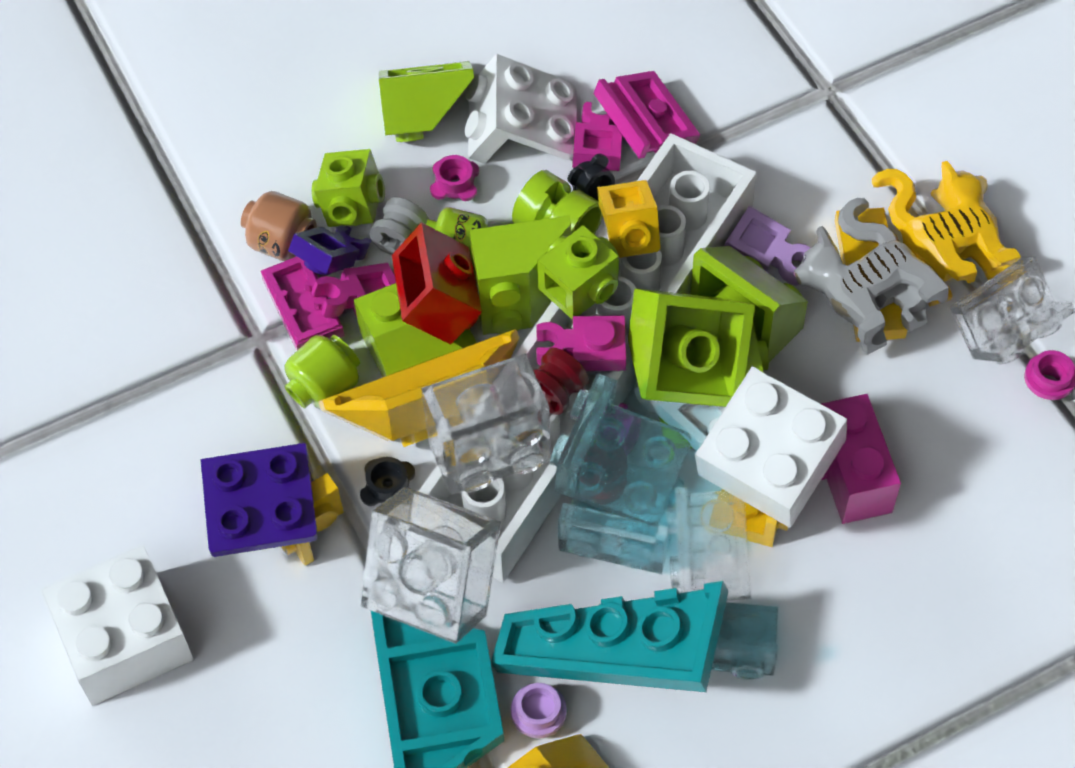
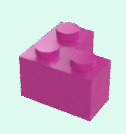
M868 394L821 403V405L847 418L846 441L821 479H827L842 524L893 513L901 482Z

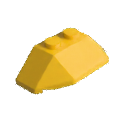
M516 329L320 400L318 402L321 411L386 441H394L400 438L403 447L432 437L429 427L447 420L451 429L465 425L508 365L520 339Z

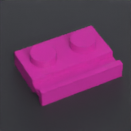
M655 71L618 76L614 82L607 83L605 79L598 80L593 94L639 159L645 158L647 152L654 151L656 154L670 133L697 144L700 133Z

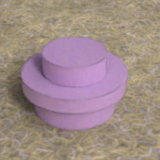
M545 683L529 684L520 689L512 700L511 717L513 723L521 733L528 737H549L563 726L566 719L567 708L565 699L551 685Z

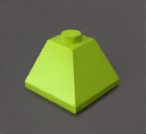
M470 61L379 71L378 80L385 136L395 135L396 142L423 139V131H432L474 79L473 67Z
M396 283L354 299L360 334L382 377L477 343L470 329L465 330L450 345L403 322Z

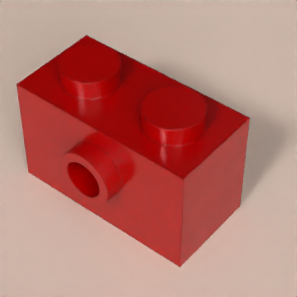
M421 222L392 254L401 317L403 322L451 345L465 330L470 329L476 323L479 315L482 313L468 246Z

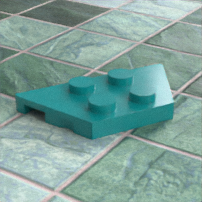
M381 603L369 604L394 768H468L503 743L504 732L485 631L461 624L449 626L438 618L418 614L417 618L394 613L388 611L387 605Z

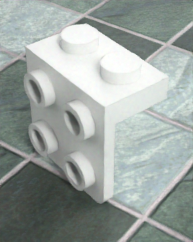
M496 54L479 74H474V79L467 86L465 92L466 100L469 101V118L465 126V136L468 138L469 159L485 164L507 139L565 160L573 158L575 126L577 122L576 88L571 82Z

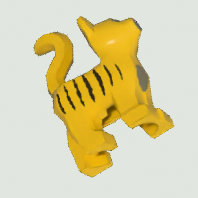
M948 161L942 162V179L939 187L933 189L930 194L945 211L916 217L908 213L916 199L915 184L906 173L898 169H885L872 177L874 188L887 186L897 189V194L892 199L888 208L892 223L902 234L903 243L908 246L915 257L932 267L944 282L951 278L957 281L966 280L967 283L974 282L977 275L976 266L973 262L963 260L969 257L977 262L985 273V277L993 285L1014 278L1019 269L1018 263L1021 256L1015 248H1006L1000 241L997 219L983 201L988 187L985 177L981 175L974 176L966 171H955ZM950 288L948 289L947 301L951 300L953 297ZM938 300L928 303L929 307L940 304Z

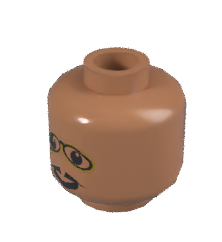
M276 191L264 193L256 202L253 200L248 202L243 210L240 222L241 227L245 228L246 243L250 248L280 261L296 257L288 251L295 233L317 228L316 220L312 219L311 209L307 204Z

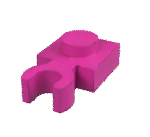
M585 102L582 110V122H576L572 167L574 168L585 161H591L596 154L601 153L609 160L606 169L620 171L621 132L608 114L598 115L593 113L592 102Z
M388 263L346 268L343 270L340 279L324 276L315 280L311 294L313 298L321 296L330 297V299L325 300L321 310V315L324 318H336L345 309L350 308L353 309L356 315L354 299L396 283V279Z
M573 316V329H563L560 325L553 322H543L536 325L537 341H551L555 343L552 347L536 348L538 365H541V357L550 348H559L572 355L586 371H626L625 316Z

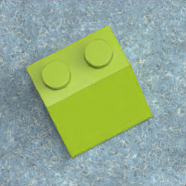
M570 215L469 230L472 265L482 309L479 317L483 335L503 334L514 329L519 331L532 328L546 311L552 301L538 289L537 260L547 253L550 246L558 238L571 235Z
M731 246L700 248L694 253L690 295L726 298L755 304L753 322L757 341H766L770 362L803 329L808 301L803 298L794 286L780 282L767 273L757 260L750 256H743Z
M634 288L628 343L641 398L654 401L726 407L746 376L755 304L726 298Z

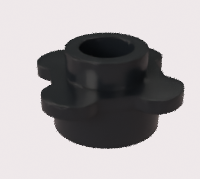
M596 154L591 161L582 162L570 171L567 180L572 185L573 191L581 190L599 201L597 187L615 185L614 175L606 169L609 160L604 154Z
M381 457L370 460L365 465L366 486L360 491V498L365 505L372 507L378 503L392 504L396 509H402L410 504L412 497L408 491L409 483L416 474L415 468L411 463L407 461L401 462L393 457ZM385 481L393 482V484L390 487H385L383 485Z

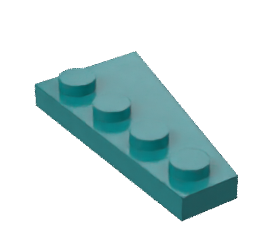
M724 581L705 583L703 590L679 593L677 588L654 591V597L625 601L622 596L601 599V604L598 606L575 609L572 604L504 614L491 664L498 673L707 692L729 591Z

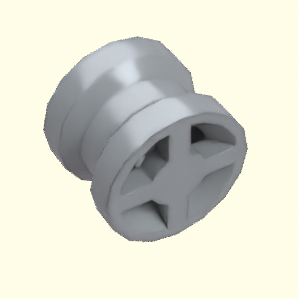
M400 197L390 198L382 209L383 219L375 221L369 231L370 238L379 249L392 256L421 222L427 223L429 217L422 208L410 200Z

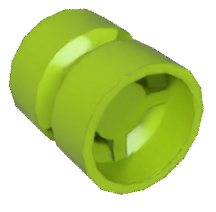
M541 170L529 179L519 193L513 207L512 221L520 223L570 215L571 234L584 225L595 235L603 215L599 201L581 190L571 192V186L568 182L548 170Z

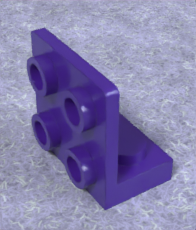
M306 443L200 459L208 548L211 556L219 557L317 540L318 533L311 484L314 481V475Z

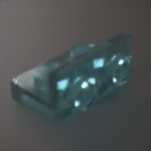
M726 602L711 670L731 672L737 678L748 680L763 677V675L773 676L778 653V645L776 644L778 607Z

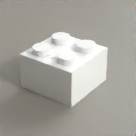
M752 366L695 453L698 475L791 528L845 443L847 418Z
M144 544L41 589L76 678L92 706L194 661Z

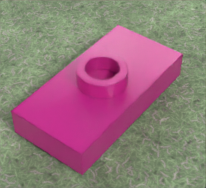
M294 257L260 271L262 280L296 350L301 348L315 335H322L330 338L332 335H336L339 338L345 336L343 326L338 317H322L321 310L323 304L329 298L327 296L313 298L311 292L318 276L304 265L302 259Z

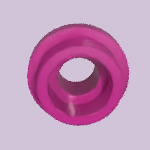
M1055 350L1044 351L1034 356L1028 362L1024 373L1025 383L1030 391L1043 399L1059 400L1065 398L1075 387L1074 364L1062 352ZM1043 375H1051L1054 378H1056L1057 381L1049 380L1045 378Z

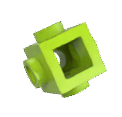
M371 149L351 150L324 154L318 179L313 181L311 192L313 203L316 208H321L328 227L341 225L357 226L374 223L378 204L382 203L385 198V185L377 169Z
M584 225L571 235L558 238L550 246L547 253L537 260L538 289L572 320L573 316H580L595 303L602 304L607 301L617 289L619 255L615 247L606 238L595 236Z

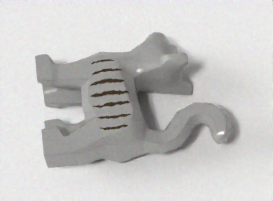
M855 198L839 211L838 223L842 231L858 241L878 242L879 246L847 266L842 263L839 251L827 230L823 226L818 227L816 231L818 242L804 253L802 263L794 270V275L799 285L811 287L825 294L835 312L858 327L857 336L861 341L864 352L868 355L887 345L883 331L885 320L880 309L892 303L898 305L902 310V324L904 328L911 332L927 323L926 303L938 300L942 304L948 300L949 287L932 267L915 257L908 246L899 242L897 235L884 224L861 223L858 220V216L869 207V202L865 198Z

